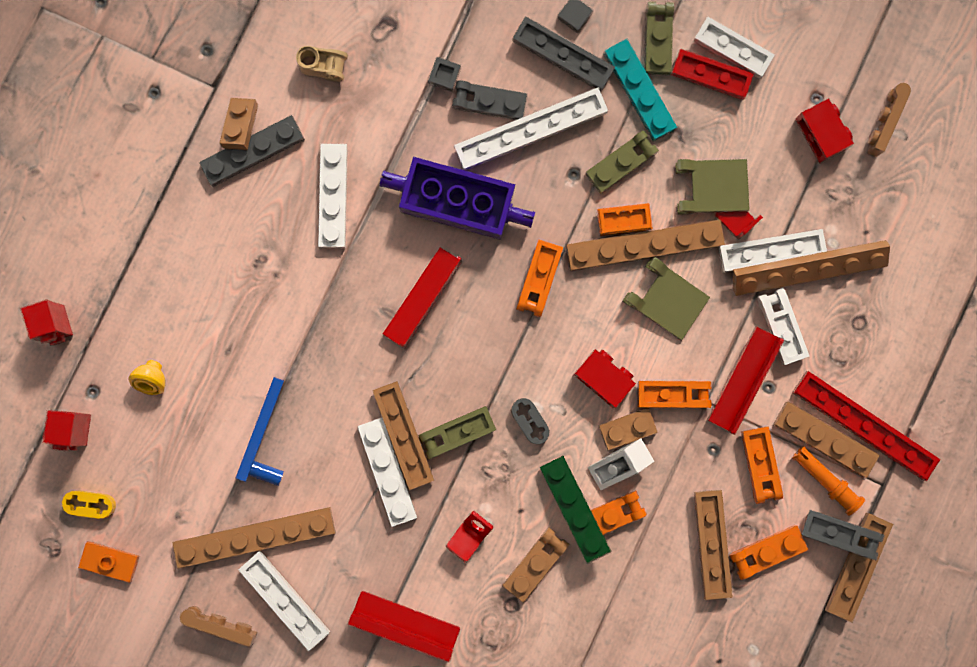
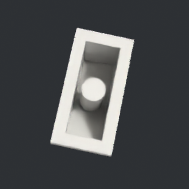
M640 438L590 465L588 469L599 489L603 490L639 473L653 463L654 460Z

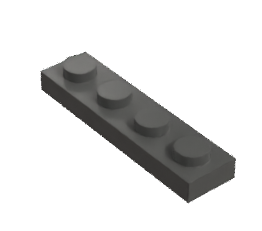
M526 16L512 39L516 44L590 86L599 88L600 91L603 90L615 69L613 65Z
M290 115L251 135L248 150L224 149L199 163L210 185L214 187L305 139L293 116Z

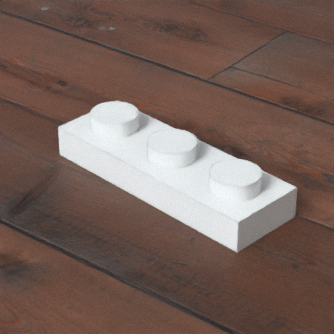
M710 17L706 18L694 39L695 43L744 71L753 73V76L758 79L762 78L775 55Z

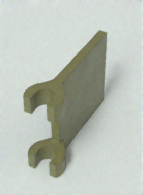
M678 159L677 163H675L676 174H692L693 201H679L677 204L678 215L750 210L747 159Z
M650 258L645 267L657 274V278L643 299L634 292H628L622 301L651 319L679 340H683L710 297L669 269L658 258Z

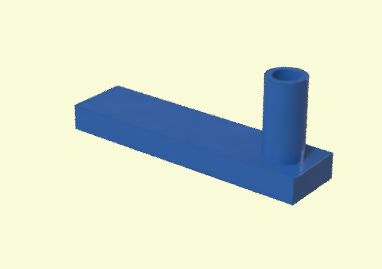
M276 377L273 378L236 479L246 482L247 477L250 476L279 486L284 471L254 461L284 380Z

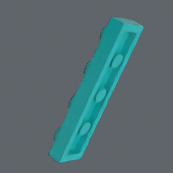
M628 39L604 50L606 59L609 64L615 67V75L653 142L676 130L677 125Z

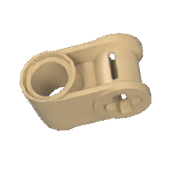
M303 46L297 51L296 61L303 74L336 82L344 80L342 72L344 61L348 59L347 53L336 49H323L312 46ZM308 56L316 59L311 65H304L302 63L303 59Z

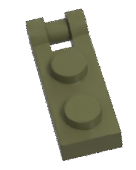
M652 1L647 2L645 71L647 74L670 75L672 72L674 2H665V5L656 4V2ZM655 15H664V22L655 21Z
M644 130L586 171V176L600 194L659 152L655 144L651 145L648 141V135ZM638 145L644 151L639 156L633 150Z
M484 406L418 436L420 441L425 443L428 450L426 455L428 459H431L496 431V427L487 407ZM441 434L445 444L437 447L434 437Z

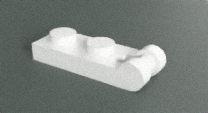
M781 288L775 290L772 295L767 296L764 294L758 296V304L763 311L770 333L784 339L778 352L782 366L809 357L786 291ZM779 304L781 311L774 313L772 305Z

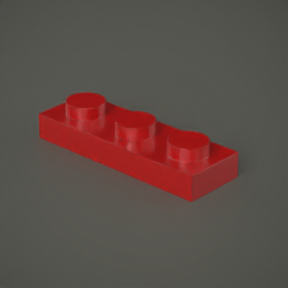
M683 49L679 50L671 76L741 100L746 98L754 75L753 73Z

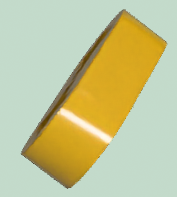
M79 490L67 493L63 497L62 507L70 515L101 519L107 518L115 512L116 502L112 496L107 494ZM78 496V501L86 502V506H78L74 509V505L70 504V500ZM104 499V504L108 505V510H103L100 513L101 509L92 507V504L100 503Z

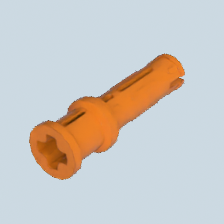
M802 446L797 450L798 453L792 456V459L796 460L829 491L828 495L831 500L835 499L846 509L845 513L848 516L854 514L864 504L866 499L863 496L859 497L848 487L849 483L847 481L836 478L806 447Z

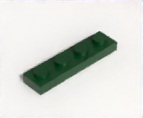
M564 456L541 466L540 469L586 563L590 564L612 553Z

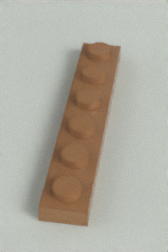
M714 220L567 244L566 249L570 271L717 248L725 245L721 220Z
M887 240L733 269V291L736 296L888 267L890 245Z
M331 507L172 543L178 569L335 534L336 531Z

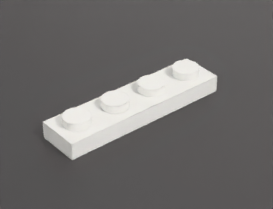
M321 144L319 248L346 249L347 144Z
M823 229L718 247L723 273L731 272L733 269L827 251Z
M383 418L359 425L358 429L391 526L393 527L416 519L417 515Z
M261 551L238 569L308 651L329 634L330 630Z

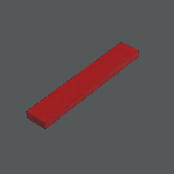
M809 371L805 372L792 392L923 481L929 479L941 460Z

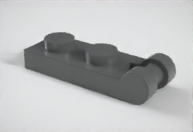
M462 80L456 81L455 90L457 95L456 98H453V108L514 120L523 118L527 93L471 84ZM467 93L475 95L474 102L466 100Z
M813 510L809 511L802 532V536L877 561L879 555L876 552L879 542L882 543L885 536ZM861 536L868 538L866 548L858 546Z

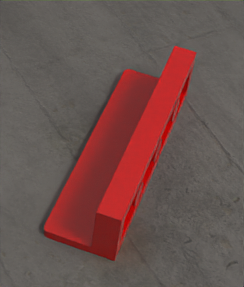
M440 247L383 332V335L405 349L461 265L462 258L459 256L455 257Z
M755 326L707 418L708 421L728 430L733 435L736 434L784 339Z
M366 591L360 592L348 625L450 662L453 648L460 632V627Z

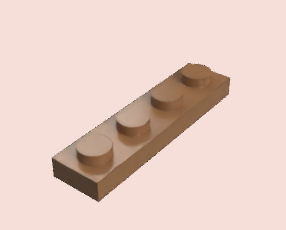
M398 381L372 390L409 490L434 481Z
M785 402L773 423L776 427L864 478L869 476L880 456L790 402Z
M722 490L694 492L704 599L733 598Z
M865 513L860 527L885 535L883 542H879L876 551L879 553L877 561L849 552L825 611L853 622L892 529V523L870 513ZM861 536L858 546L866 548L868 538Z

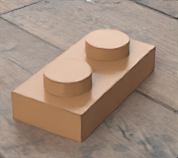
M230 98L220 139L222 148L248 150L258 103L255 99Z
M649 408L598 425L607 450L658 433Z

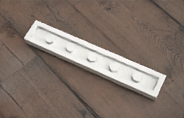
M595 88L455 144L454 148L463 169L468 170L608 113V109L599 88Z

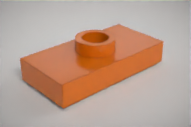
M649 203L597 209L600 236L653 229Z
M87 541L78 568L130 583L133 580L140 556Z

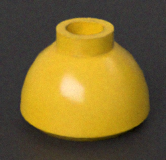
M148 360L145 365L135 368L128 377V381L134 389L148 395L163 393L166 385L165 376L161 371L162 365L153 360Z

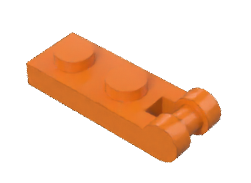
M538 240L516 310L524 312L525 309L534 312L535 316H542L563 247ZM529 293L539 295L538 302L528 300Z
M638 381V408H712L711 400H709L711 381ZM692 389L698 390V400H692Z
M769 426L741 431L755 503H765V500L772 498L774 501L783 499V491ZM770 481L771 487L763 489L762 482Z
M636 490L591 509L602 534L647 516L644 507L641 508L638 502L640 497ZM628 504L631 512L624 515L621 506Z
M793 525L736 550L729 555L732 562H736L739 569L737 574L740 580H743L807 551L808 548L798 526ZM751 555L754 563L748 566L745 558Z

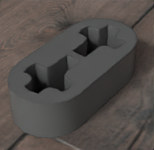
M521 398L514 402L512 415L526 438L533 444L544 443L549 437L550 430L534 403L527 398ZM519 403H522L524 406L527 404L530 406L531 409L528 410V414L531 420L527 421L524 415H517L516 411L519 410ZM531 422H534L538 428H544L545 431L542 432V439L539 440L537 437H531L530 434L533 432L530 426Z

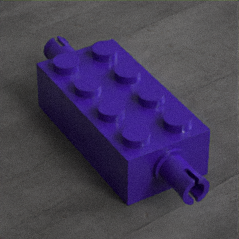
M414 156L406 177L384 170L382 173L383 178L380 179L379 187L402 192L399 204L401 213L499 240L502 238L505 223L513 222L531 228L535 216L534 211L514 207L511 203L516 184Z

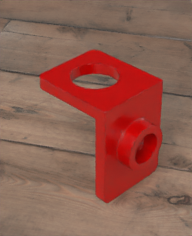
M748 211L715 213V216L721 220L722 224L738 240L763 218L761 215L754 218Z
M472 511L446 544V548L463 562H467L494 526L478 513ZM473 520L481 523L484 529L477 526Z

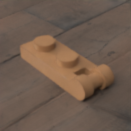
M907 83L898 84L887 95L889 105L882 109L878 117V121L881 123L868 139L870 147L867 153L874 157L881 155L887 148L911 94V87Z
M550 527L545 530L502 584L504 588L523 603L570 545L566 540H560L554 535L555 531ZM547 543L554 548L550 555L543 550Z
M191 606L180 614V622L185 626L248 647L255 642L258 633L251 630L252 626L246 623L237 622L235 625L226 622L227 618L218 614L204 615L197 606Z

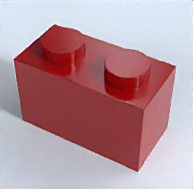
M829 98L801 112L795 118L819 164L847 150L854 144L850 129L844 126L840 119L838 107L832 104Z
M44 300L20 308L29 339L40 341L41 344L49 343L52 346L64 343L66 341L65 337L73 335L64 305Z
M595 349L573 375L610 407L616 408L635 386L636 383L632 380L634 376L626 368L621 367L619 369L611 363L614 359L604 350L598 352Z
M47 410L43 443L52 444V449L62 451H77L78 446H87L91 414Z

